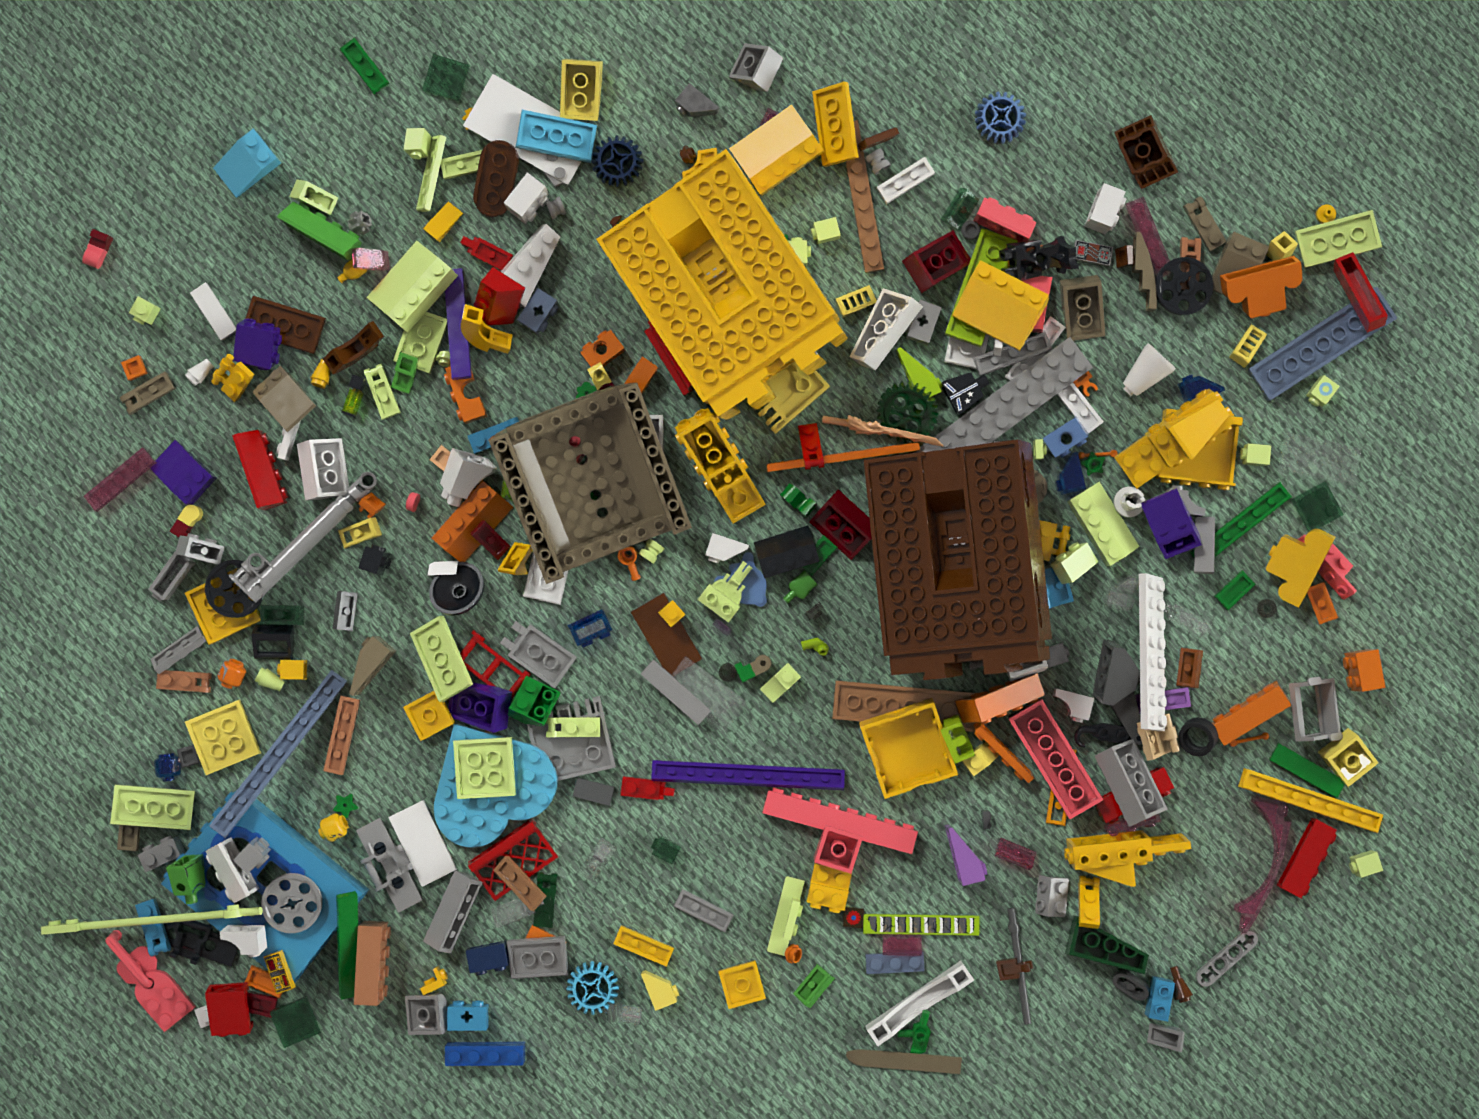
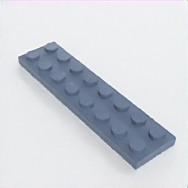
M1376 286L1373 289L1388 315L1386 326L1396 320L1397 317ZM1350 303L1247 370L1267 401H1270L1385 326L1367 333Z

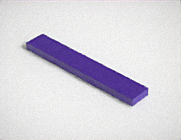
M462 268L452 269L458 276L445 290L452 380L472 378L469 342L461 332V320L464 305L466 304Z

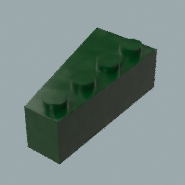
M1079 916L1073 917L1065 954L1145 974L1149 958L1148 954L1100 928L1079 927Z

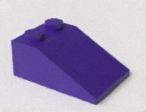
M174 440L149 467L171 492L186 505H193L217 479L211 471L177 440Z
M473 683L472 686L449 699L448 709L454 719L495 733L507 729L512 692L496 686Z

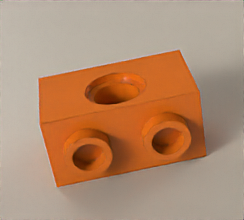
M605 330L597 336L598 339L595 342L585 344L582 347L583 351L580 353L590 367L600 362L604 367L623 353L625 348L611 330L608 332ZM599 346H606L607 351L605 354L600 355L597 353Z

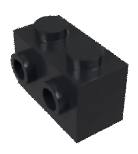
M374 544L371 547L365 546L358 568L377 575H383L385 568L389 569L392 558H389L390 554L386 553V548Z

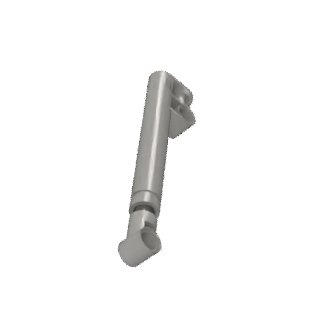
M371 472L361 474L346 490L347 493L344 496L340 494L271 562L259 553H252L241 564L239 570L233 575L229 574L228 576L257 603L347 513L354 509L352 505L356 501L359 502L376 486V476ZM371 476L374 479L373 484L365 486L362 483L364 477ZM253 557L261 558L262 563L259 567L251 565Z

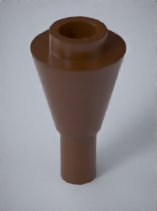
M1171 967L1170 970L1174 979L1173 982L1175 983L1174 1000H1179V1003L1191 1000L1190 996L1193 994L1183 978H1181L1178 967Z

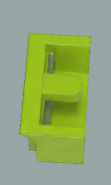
M957 714L943 720V728L940 731L954 763L956 764L975 756L972 744L959 715Z

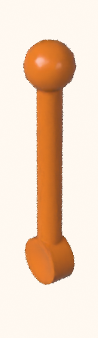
M1116 450L1095 453L1097 457H1115L1118 454ZM1079 452L1078 458L1084 459L1089 457L1090 453Z
M1264 732L1262 735L1233 740L1229 744L1235 747L1237 744L1258 739L1267 740L1269 734Z

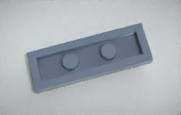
M923 951L865 954L866 974L924 971Z

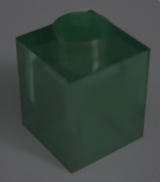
M661 835L659 839H654L650 848L653 849L652 855L673 864L682 845Z

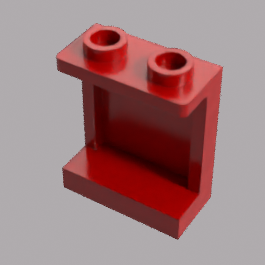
M248 982L208 986L205 998L211 1036L225 1037L234 1034L243 1036L251 1032L254 1022L250 1021L247 1001Z

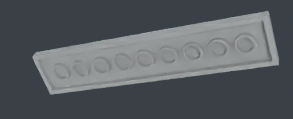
M1069 337L936 435L934 438L938 439L944 445L943 447L925 443L920 447V450L915 452H929L991 443L1093 367L1071 337Z

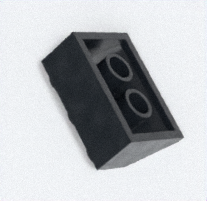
M808 525L754 542L764 579L820 562Z

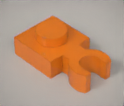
M1089 371L1073 382L1077 388L1079 386L1083 388L1082 393L1085 397L1090 396L1087 392L1088 387H1091L1094 391L1098 390L1096 384L1089 382V379L1093 377Z

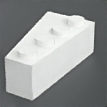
M542 224L501 271L525 287L520 307H526L560 239V236L547 224Z
M883 288L849 357L864 367L876 370L923 306L912 297Z

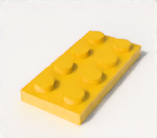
M844 81L812 91L819 144L824 150V153L821 154L822 166L828 167L859 158L848 82Z

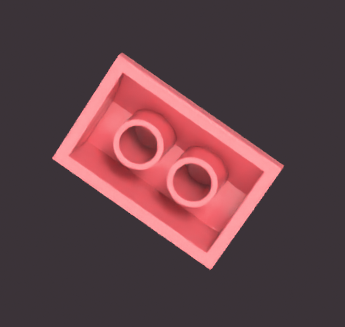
M990 197L988 199L984 198L973 220L989 230L1018 242L1028 241L1036 225L1031 216L1018 214L1014 208L1010 206L1004 207L996 199Z

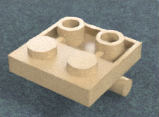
M1170 713L1165 714L1167 718L1165 731L1141 729V721L1137 723V731L1141 737L1143 752L1146 755L1147 761L1154 760L1169 752L1180 751L1176 727L1172 724Z

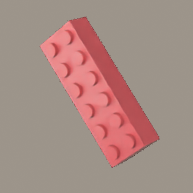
M1042 698L1008 717L1069 819L1103 801L1101 794Z

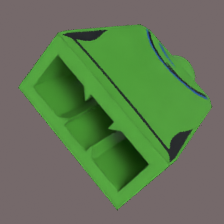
M203 854L185 855L167 866L166 869L173 894L175 896H185L186 904H193L198 902L196 892L205 887Z

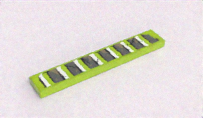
M864 914L863 934L979 936V915Z

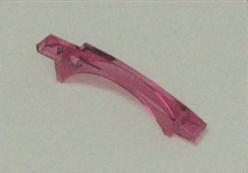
M1251 796V802L1262 812L1269 824L1273 837L1274 852L1271 868L1262 885L1251 896L1234 905V910L1241 913L1239 931L1242 933H1247L1256 920L1273 887L1284 857L1291 822L1284 821V817L1288 814V806H1286L1285 802L1276 799Z

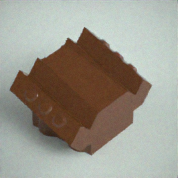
M1152 115L1114 132L1131 173L1141 189L1178 173V169Z

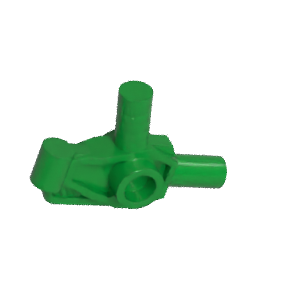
M927 1010L922 1011L920 1022L914 1023L912 1029H900L898 1031V1037H912L910 1053L921 1054L926 1051L931 1034L927 1024L930 1012Z

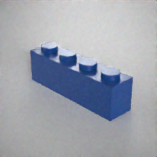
M448 1042L445 1045V1066H519L525 1062V1042Z

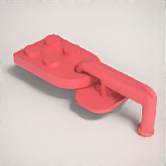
M114 930L106 938L105 942L120 959L117 965L118 974L126 983L136 984L135 996L137 1001L164 1032L167 1031L196 1006L168 973L157 970L158 959L156 956L151 957L149 955L148 947L139 946L128 954L118 942L122 938V933L119 930Z

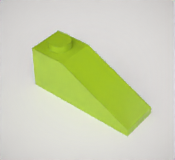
M901 347L896 350L912 387L916 383L919 384L918 389L925 386L924 392H931L929 398L942 392L941 388L943 386L939 378H935L932 372Z

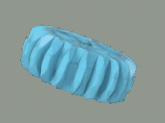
M591 961L589 968L585 962L583 963V970L580 966H577L576 971L578 974L572 971L571 976L574 979L570 978L567 981L573 985L566 988L567 991H573L568 994V998H575L571 1004L575 1005L578 1002L577 1010L579 1011L581 1007H585V1014H587L588 1009H591V1014L594 1015L596 1008L599 1013H602V1006L608 1010L610 1007L607 1002L614 1004L615 1000L612 997L618 996V993L613 991L619 989V985H613V983L618 981V978L614 977L611 979L614 971L612 970L607 973L608 965L601 969V962L598 963L597 967H594V961ZM588 973L598 974L593 980L582 977ZM603 978L608 984V994L600 987V982ZM598 980L596 984V989H598V991L593 990L592 992H590L589 995H587L589 993L590 988L588 987V985L592 986ZM577 982H580L581 986L585 988L583 998L578 994ZM592 996L603 998L602 1001L597 1003L587 1002Z

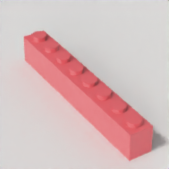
M773 787V790L768 789L762 811L764 814L824 830L826 825L863 836L862 841L909 854L913 853L918 831L914 830L913 825L903 823V826L896 825V821L885 818L882 821L878 820L877 815L866 813L863 816L858 814V810L847 808V811L839 809L840 805L829 803L827 806L821 804V800L810 797V800L802 799L803 795L792 792L791 795L783 794L784 790Z

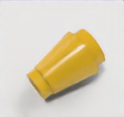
M323 359L319 362L310 379L313 386L325 389L326 385H329L331 371Z

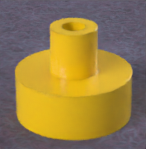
M1322 205L1316 211V219L1321 224L1333 221L1336 218V210L1331 205Z

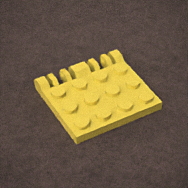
M794 362L766 381L776 395V398L770 401L758 415L760 417L764 416L771 408L775 410L776 413L767 419L766 424L769 426L780 416L781 419L770 428L776 434L829 389L830 385L817 371L808 376Z

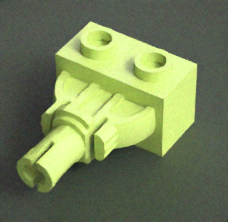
M742 561L728 582L727 579L730 577V574L727 573L723 579H719L713 584L710 583L698 598L701 603L728 623L741 607L739 604L742 599V591L746 586L742 585L739 590L737 588L753 569L748 565L744 572H742L747 565L744 561Z

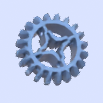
M996 92L995 97L989 94L988 99L983 98V104L979 103L977 106L979 110L975 111V115L978 117L974 120L975 123H980L976 129H983L980 135L984 136L987 133V141L994 137V144L997 143L998 138H1000L1001 144H1004L1005 137L1009 142L1012 141V136L1017 138L1018 132L1023 130L1021 125L1026 123L1022 119L1026 117V113L1021 112L1024 106H1018L1020 99L1014 102V95L1007 98V92H1004L1003 96ZM995 104H1004V105H1006L1007 107L1001 109V108H998L997 106H994V105H995ZM987 109L993 118L989 124L985 118ZM1012 111L1015 115L1014 126L1010 124L1011 121L1008 118V115ZM998 114L999 116L1000 114H1005L1003 121L1002 119L1000 121H996ZM1000 126L1004 130L1007 129V131H996L994 128Z

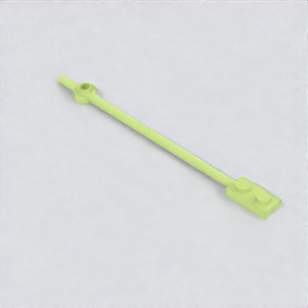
M239 904L228 905L226 910L93 922H78V919L66 920V923H61V920L49 921V925L41 927V935L91 929L262 915L263 910L262 907L239 908Z

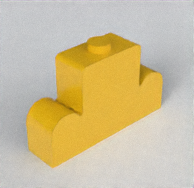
M1312 529L1305 536V543L1285 534L1281 537L1277 546H1272L1268 554L1271 558L1266 566V571L1286 580L1278 589V595L1282 600L1298 608L1300 607L1336 538L1335 536L1320 529Z

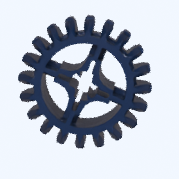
M618 135L615 136V141H612L611 137H608V143L602 140L601 144L603 147L596 146V150L599 153L593 152L592 154L596 158L592 160V164L596 165L593 171L598 172L597 178H602V183L604 184L609 180L610 187L616 182L617 188L620 187V182L622 181L624 186H627V179L633 183L632 175L639 177L637 171H642V166L638 165L643 163V159L639 158L642 152L637 151L638 145L632 146L633 140L631 139L626 143L625 136L619 141ZM616 147L624 148L630 154H621L616 150ZM610 150L611 157L605 163H602L603 156ZM614 154H616L617 158H619L621 169H619V166L616 165ZM633 159L631 168L624 173V165ZM604 169H615L619 175L609 174Z

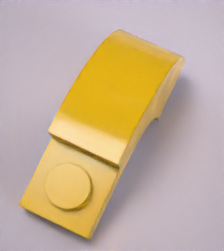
M465 304L461 320V332L466 340L485 352H488L489 348L508 354L513 335L489 327L482 320V309Z

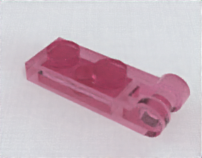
M1160 814L1130 827L1124 818H1120L1112 824H1109V822L1105 823L1104 829L1109 835L1116 836L1119 831L1123 830L1131 832L1137 830V827L1140 826L1153 827L1156 823L1161 822Z

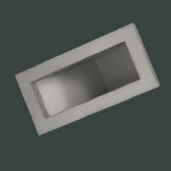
M1150 1023L1147 1043L1182 1052L1185 1032L1179 1027Z

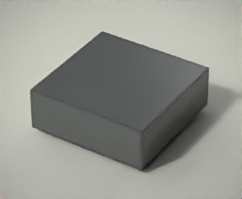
M194 745L177 749L181 768L201 763Z

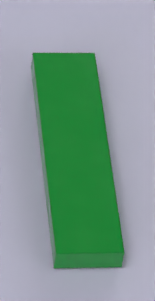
M1277 743L1269 758L1271 762L1335 798H1338L1345 785L1338 776L1280 743Z

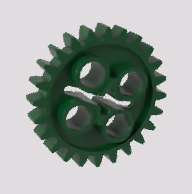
M901 381L899 387L893 384L892 389L888 387L886 393L880 396L882 399H879L877 403L880 405L876 409L880 413L877 419H882L881 426L928 436L929 431L932 432L934 429L933 425L937 423L935 418L939 415L938 412H935L938 409V405H933L936 398H929L931 392L925 393V386L918 389V383L912 387L911 381L906 386ZM897 398H903L905 403H900ZM915 404L922 405L924 410L917 409ZM892 415H897L900 420H894ZM909 421L916 422L918 427L911 426ZM903 438L904 443L907 442L908 438Z

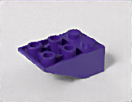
M1177 488L1141 503L1150 528L1165 559L1202 545L1200 534Z

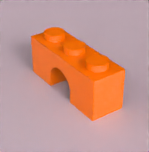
M451 366L445 368L446 374H444L446 383L447 385L451 384L453 390L450 392L451 398L454 403L457 402L459 407L456 410L459 420H463L465 424L488 417L480 397L467 399L464 396V387L468 383L475 381L473 373L472 378L452 380Z

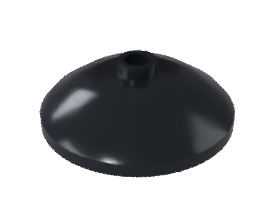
M458 562L456 574L435 575L429 589L430 601L442 614L455 616L466 613L480 601L485 588L484 577L473 564Z

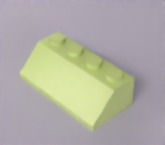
M1100 482L1067 501L1106 566L1113 565L1140 547L1122 517L1116 511L1114 504Z

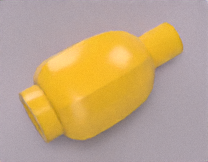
M364 255L352 258L344 265L343 273L337 277L338 280L343 283L347 279L355 280L367 272L370 262Z

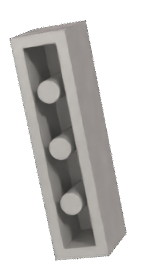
M454 871L423 942L439 952H452L483 883L482 881L468 873Z

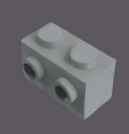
M188 533L187 536L180 535L175 554L218 565L221 562L224 546L217 545L216 540L205 538V541L199 540L198 535Z
M170 835L161 839V844L155 847L151 844L142 848L143 852L138 854V857L145 872L178 858L182 853H186L179 836L172 838Z
M256 837L233 861L248 874L255 867L259 869L270 857L268 853L272 849L269 848L270 845L265 839Z

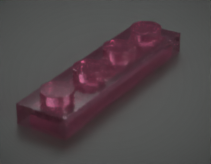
M1144 197L1126 203L1125 206L1135 231L1142 234L1149 251L1154 274H1157L1170 260Z
M142 447L83 497L94 511L98 512L154 466L156 461Z

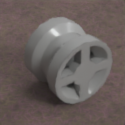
M560 196L556 197L554 201H546L552 219H556L560 214H567Z

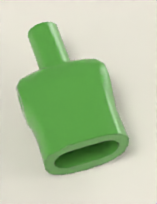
M804 570L789 582L788 586L791 591L783 599L787 603L796 596L799 599H804L818 584Z

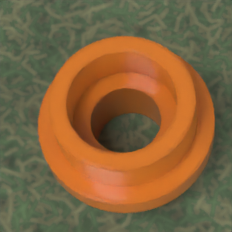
M796 944L790 945L785 951L786 961L791 964L798 963L802 957V949Z

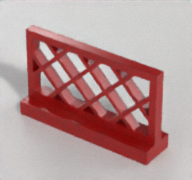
M648 321L649 328L644 331L683 396L689 394L695 389L651 322Z
M530 818L468 861V867L483 882L482 884L493 900L496 901L511 890L509 887L505 888L506 883L503 880L493 878V870L497 866L496 859L498 857L509 856L510 858L522 859L520 868L530 877L558 858V855L536 826L534 820ZM536 832L540 838L539 845L527 843L528 836ZM515 845L524 846L523 856L511 854L512 848ZM527 846L538 848L536 858L525 856ZM540 849L549 850L552 856L547 860L539 859ZM524 860L535 861L534 869L531 871L523 870ZM484 867L493 868L491 878L483 877L479 870ZM492 882L504 883L503 890L495 894L491 889Z

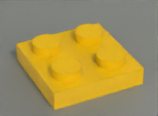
M435 691L403 707L420 741L455 724L445 701L439 702Z
M756 960L718 970L728 1009L766 999Z

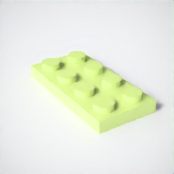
M1373 210L1295 231L1304 269L1334 261L1352 252L1357 255L1382 248Z
M438 616L410 633L439 702H444L473 685L444 616Z
M115 784L110 824L191 830L195 791Z

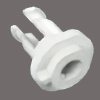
M1124 487L1116 493L1114 507L1121 516L1135 517L1143 510L1141 503L1145 501L1144 495L1135 487ZM1126 497L1128 499L1132 498L1134 503H1131L1128 500L1125 502Z

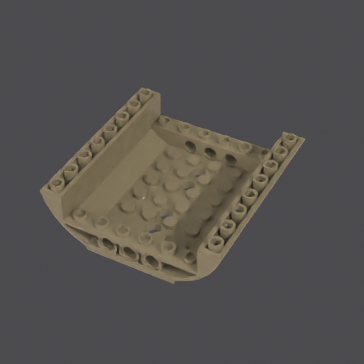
M638 383L622 384L579 397L527 417L496 433L489 439L546 584L564 578L563 572L660 534L672 530L675 535L692 528ZM571 437H579L580 444L578 446H571L569 444ZM580 454L586 455V463H577V456ZM599 490L601 492L600 498L592 499L590 497L591 491ZM601 507H605L608 510L607 515L604 517L597 515V510Z

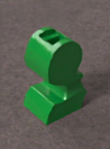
M790 483L780 493V496L805 518L817 506L814 500L811 498L807 499L802 491Z

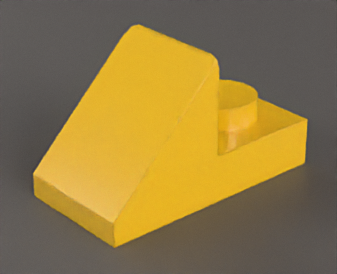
M514 542L499 566L498 572L512 575L528 574L525 563L533 551L531 545Z

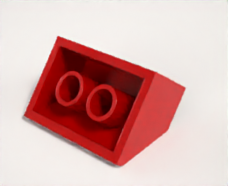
M493 267L481 280L473 307L483 310L482 320L488 326L513 324L525 287Z

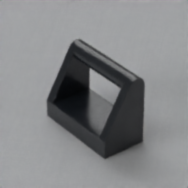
M255 625L251 633L254 659L293 660L294 625ZM259 640L287 641L288 652L259 651Z

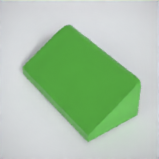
M817 964L793 994L805 1006L811 1008L835 978Z

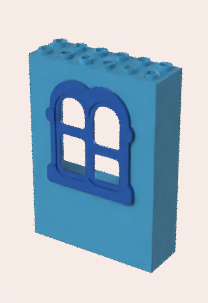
M230 792L224 801L227 803L235 792ZM256 799L226 838L209 827L212 821L210 823L207 822L200 829V836L192 839L187 846L189 847L188 851L185 854L182 853L176 861L185 855L203 854L205 887L196 892L198 902L187 904L195 912L226 910L228 905H235L225 893L226 888L223 891H218L208 882L206 877L207 871L211 866L206 859V850L230 837L232 839L243 838L249 843L258 837L259 839H265L269 843V848L272 850L268 853L270 856L259 869L255 867L250 871L259 887L257 891L263 895L266 887L257 880V876L269 861L274 862L287 874H302L315 882L322 895V909L314 924L302 932L284 933L276 930L266 921L263 912L262 915H255L254 917L242 916L206 920L219 931L223 930L227 925H265L267 948L259 956L252 958L267 969L264 956L283 950L295 983L337 931L336 895L356 891L359 904L370 889ZM218 807L215 810V812L212 814V816L214 817L212 821L216 818V816L223 809V807ZM166 872L163 876L164 881L161 884L173 893L169 876ZM283 880L280 884L281 889H290V882ZM307 883L300 884L299 889L302 893L310 892V886ZM269 895L267 902L270 905H275L278 899L275 895ZM177 896L186 904L185 896ZM289 899V902L286 905H291L293 908H295L294 906L298 901H292V899ZM310 901L306 904V908L308 911L313 912L317 909V905L315 902ZM277 913L274 915L276 923L284 922L283 914ZM297 916L293 919V923L298 927L303 926L304 919Z

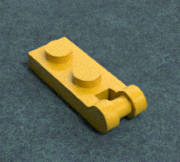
M1079 876V927L1098 929L1100 926V878L1098 877L1090 879L1086 878V876ZM1086 886H1092V890L1086 889Z

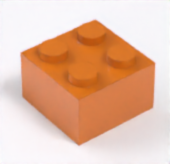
M1365 649L1344 653L1343 666L1348 670L1346 683L1348 688H1351V691L1364 692L1386 688L1379 649Z

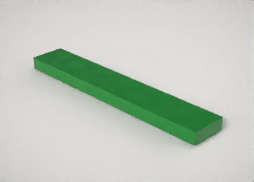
M1281 482L1273 486L1215 532L1214 558L1292 497ZM1194 548L1192 551L1189 552L1193 558H1195Z
M356 891L336 895L339 997L341 1000L354 997L358 935V895Z

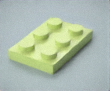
M426 312L408 333L405 330L403 331L393 361L397 362L400 352L419 358L417 370L430 374L448 326L447 319Z

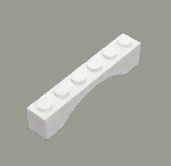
M960 960L865 1026L866 1030L876 1045L879 1046L894 1036L907 1023L922 1013L923 1010L958 992L973 982L974 979Z

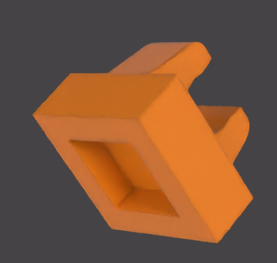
M372 492L363 497L358 503L360 505V512L364 510L369 512L368 518H372L386 505Z

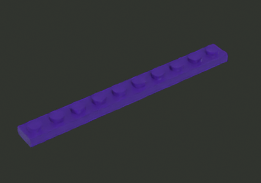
M652 760L651 781L844 791L845 770Z

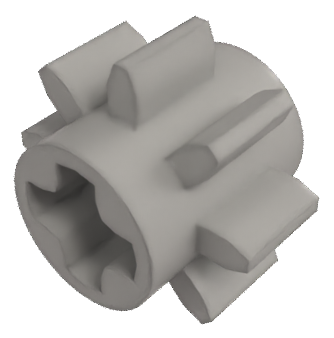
M355 211L349 215L351 219L348 220V227L352 232L357 235L361 233L364 235L370 231L369 227L372 226V220L367 213Z

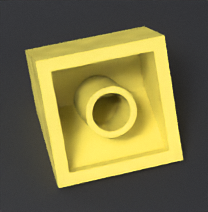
M1347 728L1342 732V740L1331 741L1318 753L1331 770L1349 787L1376 766L1378 761L1360 737Z

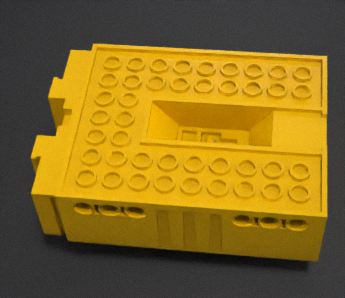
M727 149L596 239L703 403L710 405L719 418L728 420L739 414L740 410L736 405L746 398L750 406L760 409L776 398V395L766 382L794 362L797 363L801 371L809 376L826 364V361L817 353L818 349L829 342L838 347L848 338L838 324L840 318Z

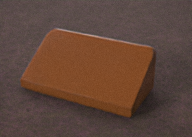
M1181 648L1176 686L1199 688L1203 650Z

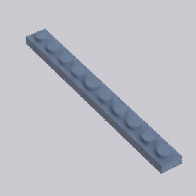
M333 670L329 672L209 825L210 828L224 838L229 835L346 685L347 681Z

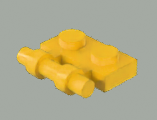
M227 354L220 361L219 369L214 371L211 382L214 385L222 382L224 385L221 390L232 401L236 402L240 399L255 374L242 362L235 365L232 362L234 359L233 355ZM227 370L230 372L229 376L225 373Z
M1039 520L1043 559L1049 562L1051 554L1058 556L1061 553L1067 552V541L1070 540L1071 536L1069 534L1070 526L1063 525L1062 532H1056L1058 524ZM1055 538L1060 539L1058 549L1053 548Z

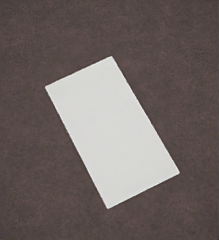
M492 74L463 126L491 142L504 140L516 147L522 110L560 117V112ZM515 148L519 158L555 177L554 171L556 168H564L566 175L558 180L567 185L581 161L558 157L556 161L551 162L547 159V154Z

